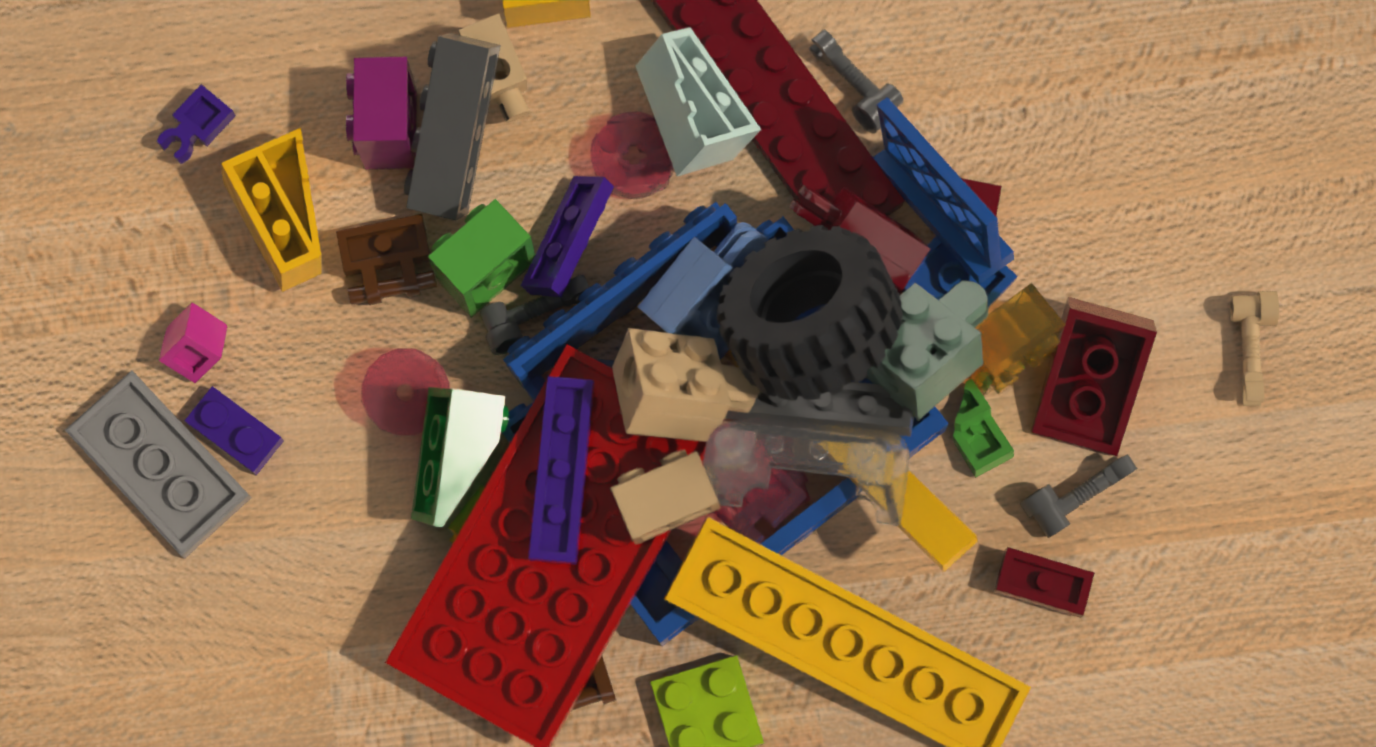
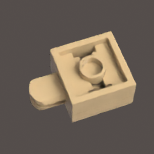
M628 329L612 366L625 430L629 434L713 442L727 412L749 413L760 393L757 386H753L748 382L739 367L721 365L715 340L712 338Z

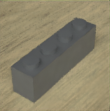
M453 33L438 36L437 41L432 43L428 54V67L432 68L429 85L426 84L420 97V109L424 111L422 126L416 129L412 141V152L416 153L414 169L409 170L404 184V194L409 195L406 208L455 221L469 213L501 45Z

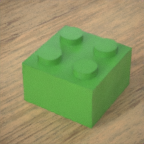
M496 198L487 206L480 204L474 208L465 218L466 224L456 233L452 234L449 232L440 237L432 246V253L428 256L437 281L471 318L530 267L535 256L531 236Z

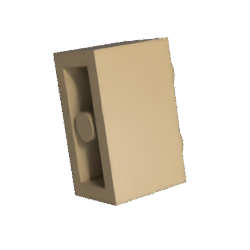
M686 450L672 453L660 460L662 467L645 473L643 468L630 471L618 478L620 485L611 488L635 545L720 509L719 501L697 452L687 455Z

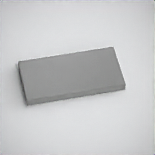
M132 370L65 429L71 438L183 558H187L252 498Z

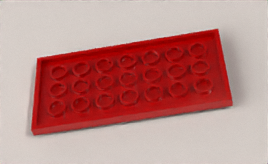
M568 344L549 377L593 380L595 383L577 565L531 561L529 559L547 387L546 380L385 662L533 747H551L671 532V530L635 545L611 488L620 485L618 478L639 468H643L644 472L648 473L662 467L661 459L681 450H686L687 455L697 452L704 469H706L726 433V430L720 426L713 442L626 433L613 369Z

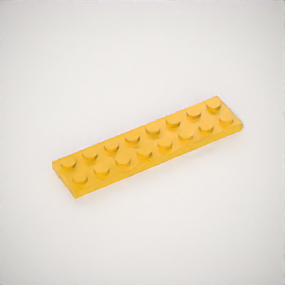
M709 517L705 518L664 597L665 600L946 747H1001L1031 689L1029 685Z

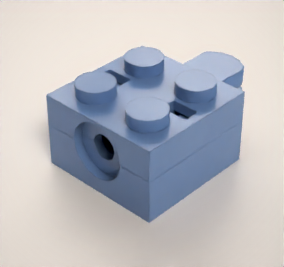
M746 222L737 223L714 252L694 237L685 249L679 253L676 260L657 284L650 289L648 295L638 308L667 333L714 339L718 356L721 360L729 351L719 331L720 326L717 323V308L723 286L729 285L728 278L735 267L741 268L744 264V258L753 250L757 253L765 247L764 243L769 240Z

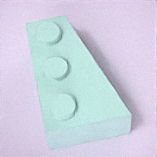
M691 28L661 34L636 64L637 72L677 177L733 160L761 130Z

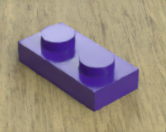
M213 386L184 420L188 425L255 475H258L284 442L282 437Z

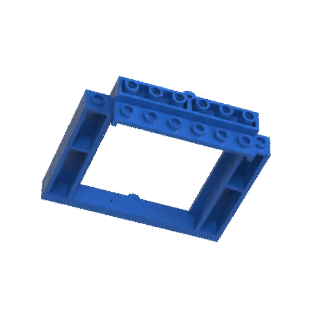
M715 202L707 209L704 205L697 207L685 217L683 221L685 225L673 234L666 231L650 243L648 247L650 251L638 260L631 257L621 263L613 272L615 277L603 286L599 283L590 286L579 296L578 300L580 303L567 312L564 309L555 312L543 323L544 329L532 338L528 335L524 336L507 350L509 355L503 360L533 401L528 406L522 403L509 411L507 427L502 433L509 443H511L546 382L541 375L555 366L567 344L578 349L615 320L631 312L638 303L644 300L650 289L657 284L676 260L679 253L685 249L694 237L710 250L715 246H719L737 224V216L726 203L720 207ZM784 216L775 223L767 220L756 228L768 240L774 237L779 240L786 237L787 232L794 230ZM826 304L819 305L805 311L797 318H795L793 321H797L814 314L822 307H824ZM864 378L862 381L859 382L873 384L867 378ZM934 406L921 419L918 420L914 417L911 436L871 434L903 464L944 433L949 423ZM846 478L760 545L782 556L864 493L849 478ZM667 540L630 604L662 647L700 618L664 599L683 562Z

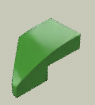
M973 379L966 381L960 409L955 419L953 441L976 478L1014 457V449L991 416L990 405Z

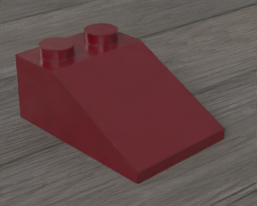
M1068 297L1055 337L1031 432L1118 456L1157 334L1154 320Z

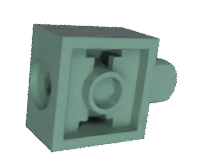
M961 281L939 300L917 283L909 287L900 295L903 317L900 330H897L898 337L892 350H885V360L877 368L872 366L867 371L866 378L873 384L881 385L890 393V397L902 407L905 405L918 420L983 365L981 332L975 328L988 317V298L986 291L975 282Z

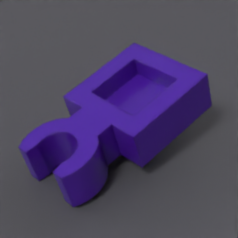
M201 84L172 114L179 125L176 128H169L159 135L157 143L163 150H166L171 143L175 141L181 142L180 149L173 156L182 164L191 157L193 144L197 140L207 147L236 115L230 107Z

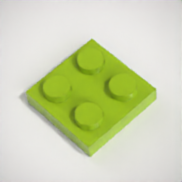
M737 655L650 681L669 747H756L764 744Z

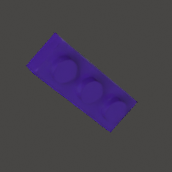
M573 176L520 285L530 295L562 297L614 188L605 177Z

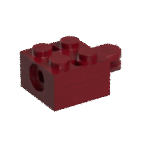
M803 184L799 193L824 210L826 213L823 217L797 200L793 199L789 205L793 212L815 226H825L828 230H831L833 226L840 227L868 239L869 243L875 246L898 293L902 292L930 251V248L914 232L845 187H842L834 201L831 202Z

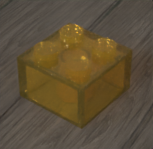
M1032 283L991 312L975 328L981 332L983 365L973 372L968 379H973L983 396H986L992 390H995L998 395L1003 393L1019 380L1018 375L1026 369L1025 366L1027 364L1032 369L1036 368L1054 353L1052 350L1061 343L1058 335L1066 324Z

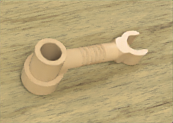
M1258 291L1256 296H1231L1230 320L1231 322H1241L1243 406H1261V402H1264V383L1259 351V326H1277L1279 319L1277 291Z

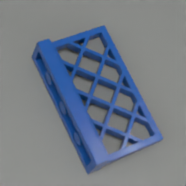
M888 97L879 102L877 110L884 150L873 157L906 203L977 283H982L1014 260V251L999 236L997 217Z

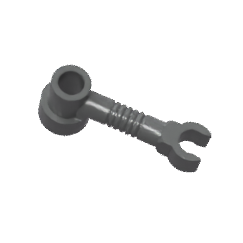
M823 29L811 39L814 44L809 48L817 59L823 61L827 66H832L839 74H842V77H845L844 79L864 97L852 108V112L857 122L870 133H876L881 128L877 104L888 97L898 108L904 102L901 93L895 86L889 83L879 89L869 78H866L867 76L855 64H852L843 54L842 48L837 44L834 37Z
M580 275L570 279L562 297L541 296L536 298V300L533 299L524 305L521 304L509 310L506 309L503 302H495L484 307L480 311V315L488 331L485 338L492 354L502 355L508 353L509 347L523 337L518 326L519 324L538 315L545 314L549 310L552 311L562 306L568 307L580 303L578 300L579 296L589 288L585 276Z
M1127 454L1115 460L1089 478L1088 481L1086 480L1085 483H1082L1078 488H1074V490H1071V492H1068L1061 498H1058L1051 485L1047 484L1022 500L1019 504L1029 518L1032 516L1035 518L1047 538H1050L1070 525L1066 515L1077 509L1079 505L1081 506L1086 501H1089L1090 498L1092 499L1093 496H1096L1137 470V467Z

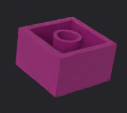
M407 56L354 58V73H347L346 76L347 98L353 102V115H346V136L348 141H352L353 154L360 156L365 170L414 168L416 153L412 152V141L417 129V86Z

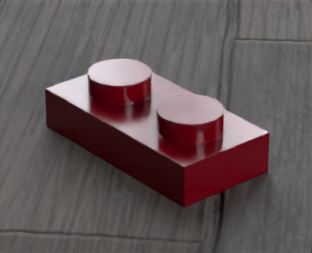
M1007 547L1004 551L994 593L1081 618L1085 613L1095 572Z

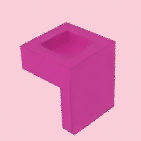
M191 302L166 328L159 361L196 383L222 358L227 325Z

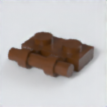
M422 214L336 231L345 276L362 274L364 285L348 288L351 305L368 302L369 306L382 303V298L407 294L408 298L421 295V290L437 287L433 270L418 274L416 272L415 263L429 260L428 256L431 254ZM401 266L403 277L378 282L376 271Z

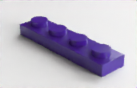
M549 376L547 378L529 559L531 561L577 565L595 385L593 380Z

